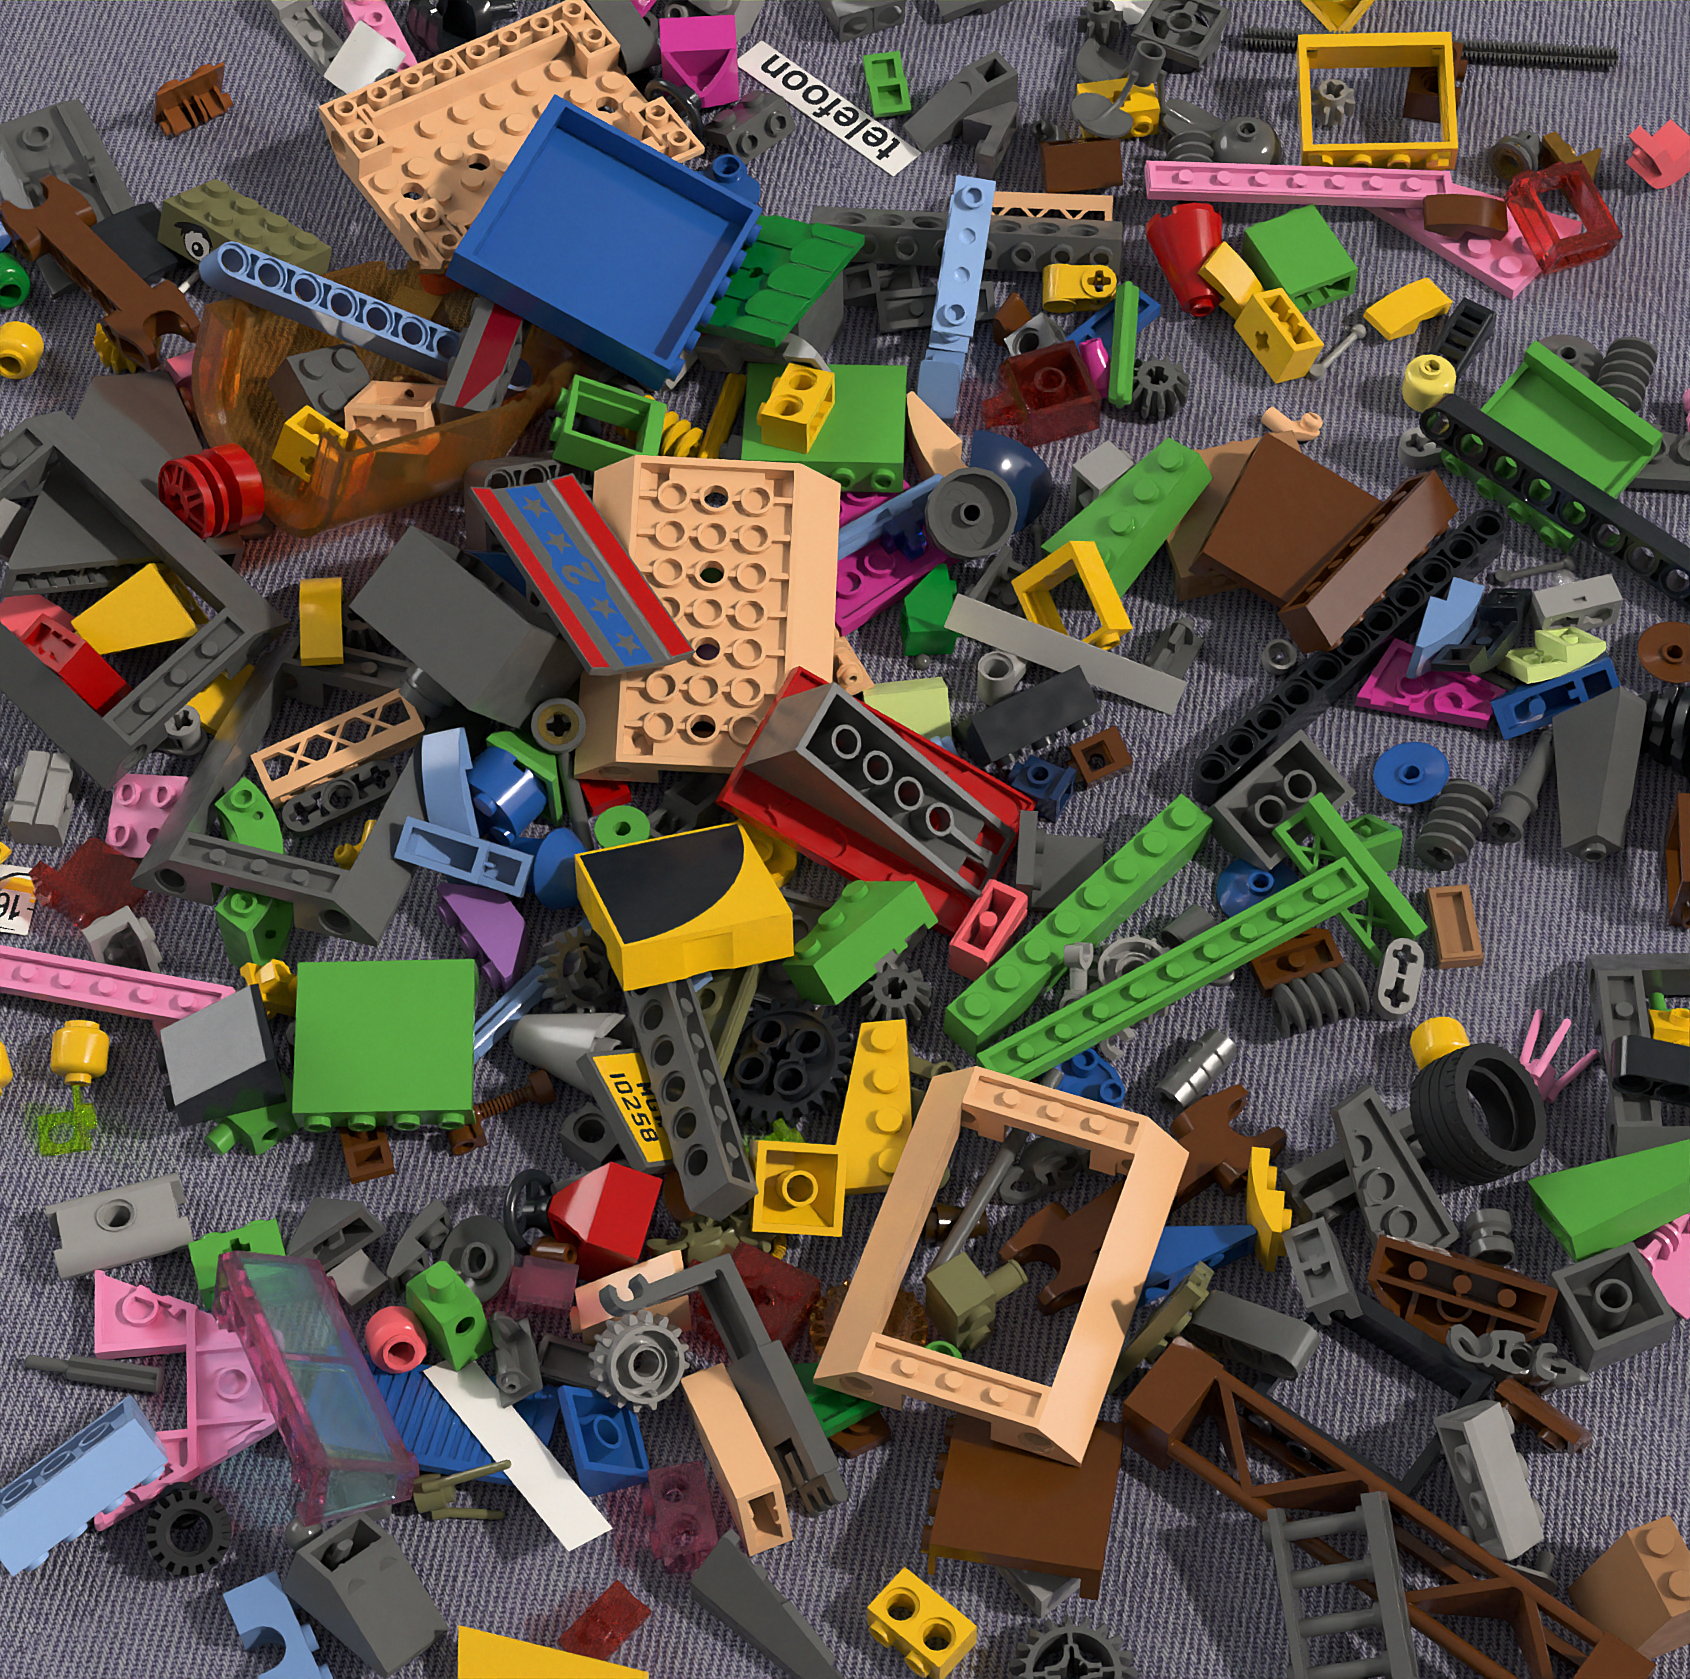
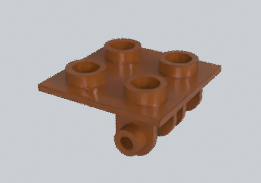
M224 62L212 66V64L203 65L196 69L191 77L180 82L178 79L170 80L158 89V92L155 93L153 122L155 124L160 122L159 126L165 137L169 135L176 137L191 130V125L193 128L198 127L197 118L191 107H194L203 123L208 122L207 114L212 120L228 113V108L233 106V102L227 92L221 94L225 70Z

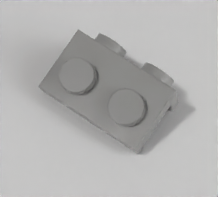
M128 905L109 916L97 918L90 926L81 930L92 962L130 969H137L143 965L147 972L160 974L158 963L163 961L153 942L156 939L155 934L146 918L142 916L137 919Z

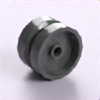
M969 467L957 469L939 481L927 497L923 516L926 533L937 549L950 558L972 561L984 559L1006 543L1014 532L1018 512L1015 496L1005 480L993 471ZM973 506L978 510L975 521H969L965 518V508L969 509Z

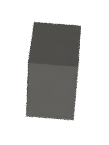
M314 1197L286 1249V1254L313 1281L385 1234L386 1229L360 1201Z

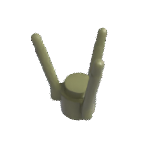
M503 1460L452 1475L426 1471L424 1475L412 1477V1489L416 1508L419 1513L431 1511L434 1521L445 1518L502 1520L505 1518V1512L502 1510L449 1507L448 1503L456 1502V1484L509 1469L512 1463L510 1460Z

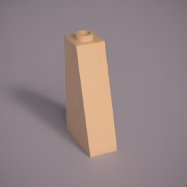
M720 1363L707 1369H701L694 1374L681 1378L680 1382L687 1410L749 1556L793 1540L781 1481L724 1364Z

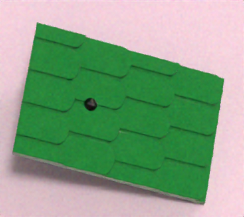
M760 215L756 224L762 226V229L752 247L743 246L742 250L747 255L737 274L732 271L728 272L727 277L732 279L725 295L722 300L714 297L711 303L717 307L706 328L699 324L696 331L776 348L788 333H791L808 342L822 357L844 331L843 269L865 244L864 235L818 222L811 225L778 215L769 217Z

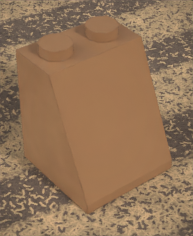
M1670 1515L1625 1532L1567 1589V1593L1580 1616L1603 1632H1610L1649 1660L1690 1644V1552Z

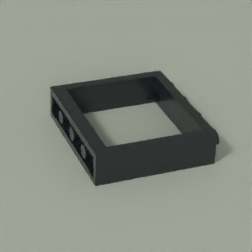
M1355 1288L1354 1290L1363 1315L1350 1319L1344 1314L1343 1310H1335L1329 1313L1330 1317L1458 1398L1460 1401L1452 1411L1487 1399L1494 1379L1492 1375L1474 1364L1465 1363L1456 1358L1448 1347ZM1313 1312L1304 1321L1313 1327L1317 1333L1323 1327V1324L1319 1322ZM1264 1373L1253 1388L1254 1391L1412 1500H1414L1445 1457L1437 1431L1402 1481H1399L1272 1398L1270 1395L1283 1379ZM1246 1406L1244 1407L1243 1417L1259 1427L1258 1433L1274 1437L1286 1445L1289 1452L1297 1459L1312 1462L1324 1470L1326 1474L1340 1472ZM1390 1507L1391 1515L1400 1519L1402 1514Z

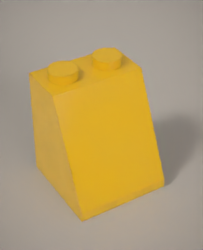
M149 563L73 619L71 623L77 630L75 634L87 641L99 655H111L191 639L211 620L180 577L165 563Z

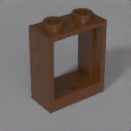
M1677 793L1664 836L1669 926H1683L1690 930V793Z

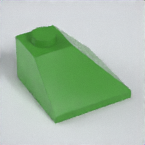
M516 729L492 733L486 739L487 748L495 746L510 752L517 757L512 763L521 772L529 768L539 778L549 797L548 803L545 805L546 807L540 816L559 827L564 821L555 754L540 748L533 739V735L523 730Z

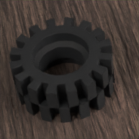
M183 1490L172 1493L157 1504L148 1519L146 1542L149 1551L162 1568L173 1574L194 1576L211 1570L224 1558L231 1543L232 1526L226 1509L216 1498L202 1491ZM184 1514L198 1515L205 1521L208 1528V1536L203 1546L191 1552L179 1550L174 1546L170 1538L171 1525L179 1516Z

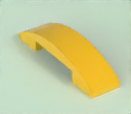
M342 577L300 580L301 666L344 664Z

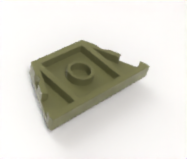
M1201 1260L1154 1309L1120 1352L1121 1356L1118 1358L1106 1392L1108 1395L1113 1393L1143 1359L1151 1364L1168 1344L1163 1338H1175L1192 1318L1187 1312L1193 1313L1210 1292L1206 1288L1214 1271Z

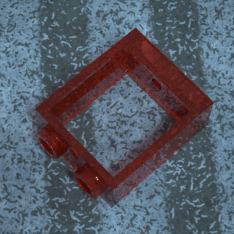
M1582 160L1567 164L1563 161L1557 162L1547 169L1537 172L1533 170L1523 171L1513 178V184L1503 196L1510 213L1544 275L1607 258L1623 238ZM1564 187L1588 232L1560 239L1537 194Z

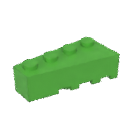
M1168 437L1040 547L1045 555L1049 556L1069 541H1094L1117 594L1121 599L1213 477L1199 453ZM1078 571L1069 577L1084 586Z

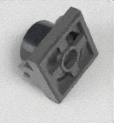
M1153 0L1131 34L1130 44L1137 46L1140 41L1144 40L1160 44L1166 51V57L1161 69L1168 73L1187 74L1199 69L1201 65L1209 68L1212 57L1216 58L1221 43V33L1230 20L1231 9L1207 0ZM1174 9H1183V10L1171 11V12H1169V13L1166 12V11L1174 10ZM1195 13L1203 16V18L1207 21L1209 28L1207 27V24L1203 21V19L1197 16Z

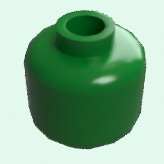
M0 252V310H9L21 305L28 297L31 289L30 278L16 257L9 253Z

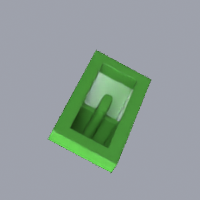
M1370 813L1345 821L1384 872L1397 869L1403 839L1400 828Z

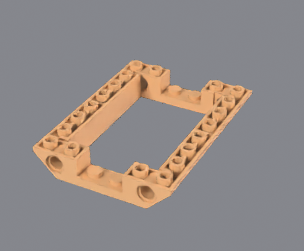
M978 1066L933 1076L814 1375L813 1383L902 1411L907 1396L991 1422V1440L1081 1467L1183 1175L1189 1152L1149 1117ZM961 1126L978 1131L979 1136L999 1142H1004L1008 1129L1011 1126L1091 1150L1089 1169L1113 1176L1116 1173L1127 1176L1052 1387L882 1335L958 1139Z

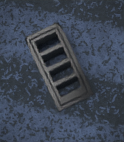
M1463 298L1427 354L1436 356L1443 354L1458 361L1457 365L1451 363L1455 369L1456 384L1494 332L1497 318L1496 312L1472 300ZM1458 330H1460V331H1462V332H1464V333H1466V334H1468V335L1473 336V338H1471V337H1469V336H1466V335H1464V334L1458 332ZM1449 343H1452V344H1454V345H1456V346H1458V347L1464 349L1465 352L1462 351V350H1460V349H1458V348H1456V347H1454V346H1452V345H1450Z

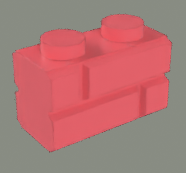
M989 879L981 892V897L977 898L949 943L950 956L948 958V968L973 981H976L1007 953L1027 920L1028 896L995 879Z

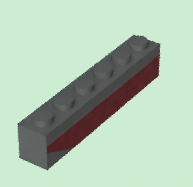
M481 295L480 298L475 297L473 300L469 327H463L461 330L459 353L457 357H451L447 368L448 381L445 388L439 387L437 391L435 411L440 412L441 429L488 439L533 323Z

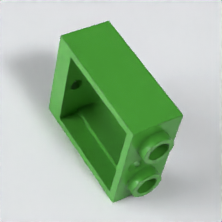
M575 374L569 388H561L555 404L554 411L560 412V417H555L549 434V440L555 442L552 459L595 472L634 455L658 456L667 404ZM575 412L638 432L635 450L573 431L572 426Z

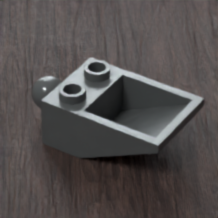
M358 1509L324 1533L319 1521L309 1515L297 1516L288 1523L285 1530V1539L288 1546L296 1551L282 1590L381 1677L387 1679L447 1635L449 1631L448 1625L394 1538L362 1510Z

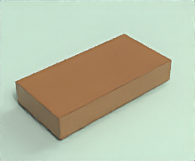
M1469 885L1426 888L1424 897L1438 968L1450 969L1482 966L1483 953Z

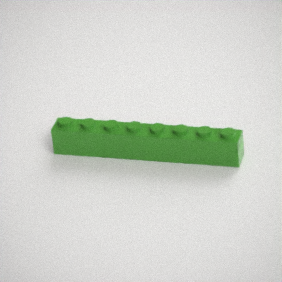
M1181 793L946 1007L943 1032L975 1059L976 1054L984 1051L1070 972V969L1066 967L1064 962V946L1074 945V942L1092 943L1094 950L1207 846L1213 819Z

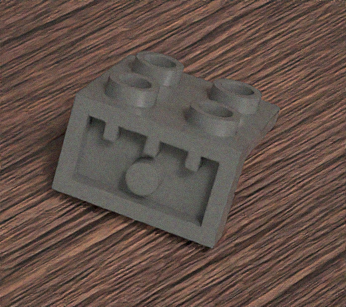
M1021 810L1015 889L1028 896L1027 911L1052 912L1103 865L1104 840L1095 837L1045 834V828H1037L1038 811Z

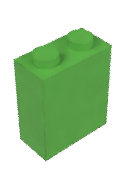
M1314 204L1300 209H1292L1284 215L1265 222H1258L1244 230L1242 256L1266 291L1283 288L1301 314L1354 294L1358 268Z

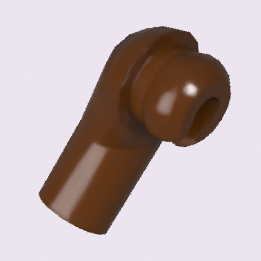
M541 1236L530 1245L529 1252L532 1262L542 1268H551L553 1266L570 1267L576 1262L577 1249L571 1243H560L551 1236Z

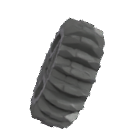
M1066 1614L1063 1616L1062 1627L1059 1628L1048 1618L1044 1622L1045 1634L1031 1628L1028 1631L1029 1643L1019 1642L1016 1646V1654L1019 1658L1012 1659L1009 1663V1671L1015 1675L1009 1679H1066L1069 1672V1663L1072 1664L1073 1675H1077L1078 1679L1138 1678L1137 1669L1128 1667L1133 1662L1131 1650L1119 1651L1123 1645V1638L1120 1635H1116L1106 1639L1108 1626L1105 1623L1099 1625L1095 1631L1090 1629V1618L1087 1615L1082 1618L1080 1626H1072V1619ZM1062 1650L1063 1658L1058 1664L1045 1667L1043 1672H1035L1039 1664L1046 1657ZM1079 1650L1095 1656L1105 1667H1102L1101 1663L1086 1661L1080 1655Z

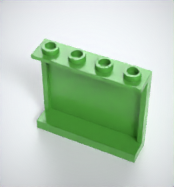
M1537 340L1525 351L1523 363L1480 409L1615 499L1618 498L1658 453L1663 434ZM1472 434L1473 439L1478 444L1483 445L1481 439ZM1442 448L1441 459L1444 466L1452 474L1458 477L1465 476L1474 483L1475 489L1480 495L1490 501L1495 499L1506 507L1507 513L1513 520L1522 525L1527 523L1535 529L1540 539L1546 545L1553 549L1560 548L1568 554L1578 543L1580 538ZM1506 457L1510 465L1517 467L1511 458ZM1539 479L1545 488L1551 489L1546 481ZM1574 502L1575 507L1585 512L1580 503Z
M748 363L741 460L801 463L840 483V492L903 493L907 366L827 364L832 373H835V404L808 454H803L762 444L761 426L757 425L759 407L762 402L767 403L771 396V389L775 378L782 376L787 365Z
M475 959L298 962L292 1114L298 1128L304 1127V1130L314 1133L327 1132L331 1127H348L353 1131L368 1132L374 1130L375 1126H393L397 1130L413 1131L419 1129L420 1125H438L441 1129L458 1130L464 1128L465 1124H476L473 1110L475 993L479 988V974Z

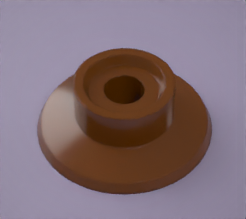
M1667 621L1649 627L1641 635L1637 645L1638 657L1643 667L1652 676L1664 682H1690V625L1682 622Z

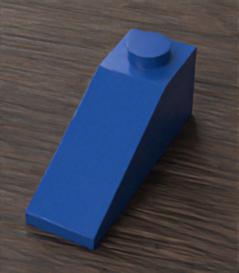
M1605 650L1594 660L1578 669L1553 679L1529 684L1524 683L1490 700L1505 741L1552 724L1553 716L1620 686L1612 660Z
M1253 1225L1164 1226L1136 1309L1169 1294L1200 1260L1210 1269L1216 1271L1253 1253L1257 1238L1255 1227Z

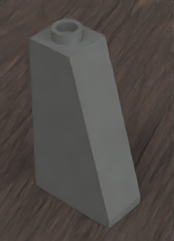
M1621 686L1552 717L1562 849L1589 864L1600 862L1606 856L1624 848L1647 707L1645 700Z

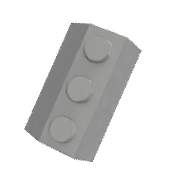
M1482 1400L1434 1417L1433 1419L1468 1526L1474 1530V1543L1496 1558L1509 1561L1517 1558L1544 1539L1540 1527L1544 1523L1543 1512L1538 1501L1530 1496L1525 1481L1529 1478V1470L1522 1454L1515 1450L1511 1434L1514 1433V1424L1508 1410L1505 1407H1501L1500 1402Z

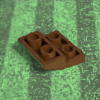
M1508 1378L1496 1388L1495 1401L1500 1402L1501 1407H1505L1508 1410L1513 1424L1521 1426L1522 1423H1525L1538 1432L1537 1439L1553 1452L1560 1453L1564 1450L1573 1457L1576 1451L1583 1453L1592 1440V1433L1516 1380Z

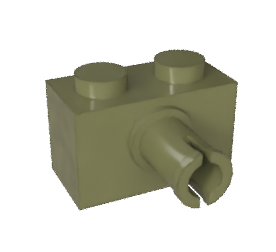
M965 1251L926 1274V1315L944 1339L954 1345L960 1353L968 1348L975 1350L983 1346L992 1337L995 1328L996 1302L1018 1288L1027 1285L1028 1279L1021 1266L1014 1259L1009 1260L1008 1263L984 1277Z

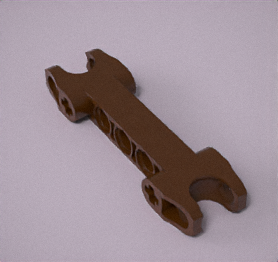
M48 174L38 180L43 189L42 194L46 199V202L41 206L33 209H22L15 206L9 200L0 202V222L12 239L15 249L31 263L47 254L108 314L100 320L102 330L111 344L125 358L134 361L146 370L152 371L161 365L157 358V350L153 344L157 337L165 334H177L190 343H197L204 338L201 322L189 306L184 294L171 281L166 279L151 288L90 229L91 226L97 223L96 215L88 201L73 186L64 183L54 175Z
M1241 1084L1230 1086L1216 1094L1201 1098L1179 1114L1169 1128L1170 1133L1189 1152V1157L1169 1215L1214 1183L1218 1185L1226 1196L1235 1195L1246 1187L1252 1147L1270 1149L1269 1164L1286 1147L1288 1135L1279 1126L1272 1127L1257 1136L1249 1137L1237 1134L1231 1129L1228 1123L1238 1116L1247 1105L1246 1097L1249 1093ZM1127 1176L1072 1215L1061 1202L1056 1201L1047 1205L1028 1218L1022 1228L999 1251L998 1263L1001 1267L1008 1263L1009 1260L1014 1259L1020 1266L1040 1261L1049 1264L1056 1270L1058 1275L1043 1287L1036 1296L1038 1302L1036 1308L1044 1317L1083 1301Z

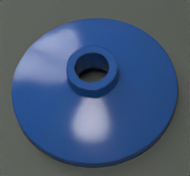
M1240 858L1229 864L1221 873L1216 888L1217 902L1223 914L1229 919L1298 882L1299 879L1295 872L1282 861L1266 872ZM1261 883L1267 887L1257 888L1253 884Z

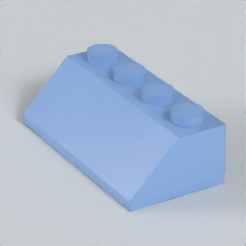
M128 1395L0 1490V1561L13 1577L23 1569L26 1572L36 1569L48 1558V1550L62 1540L65 1543L75 1540L87 1529V1521L101 1511L104 1515L114 1511L125 1501L127 1497L125 1495L126 1492L138 1483L145 1486L153 1482L165 1470L163 1465L168 1462L166 1448L131 1395Z

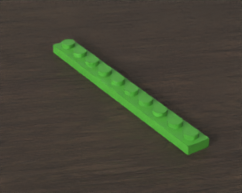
M1344 856L976 1054V1064L978 1067L1029 1081L1368 897L1369 887Z

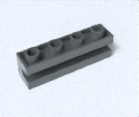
M1409 1106L1391 1115V1118L1421 1169L1426 1173L1436 1166L1427 1158L1426 1153L1423 1152L1412 1126ZM1340 1142L1285 1170L1283 1173L1280 1191H1285L1284 1198L1302 1224L1324 1216L1330 1228H1333L1344 1220L1346 1214L1360 1207Z

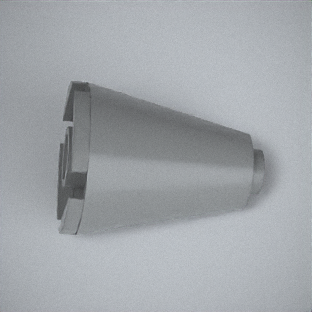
M620 1013L527 1014L512 1026L509 1042L517 1057L539 1069H545L547 1073L594 1097L576 1061L585 1053L636 1048L637 1036L635 1027L630 1019L624 1018L626 1015Z

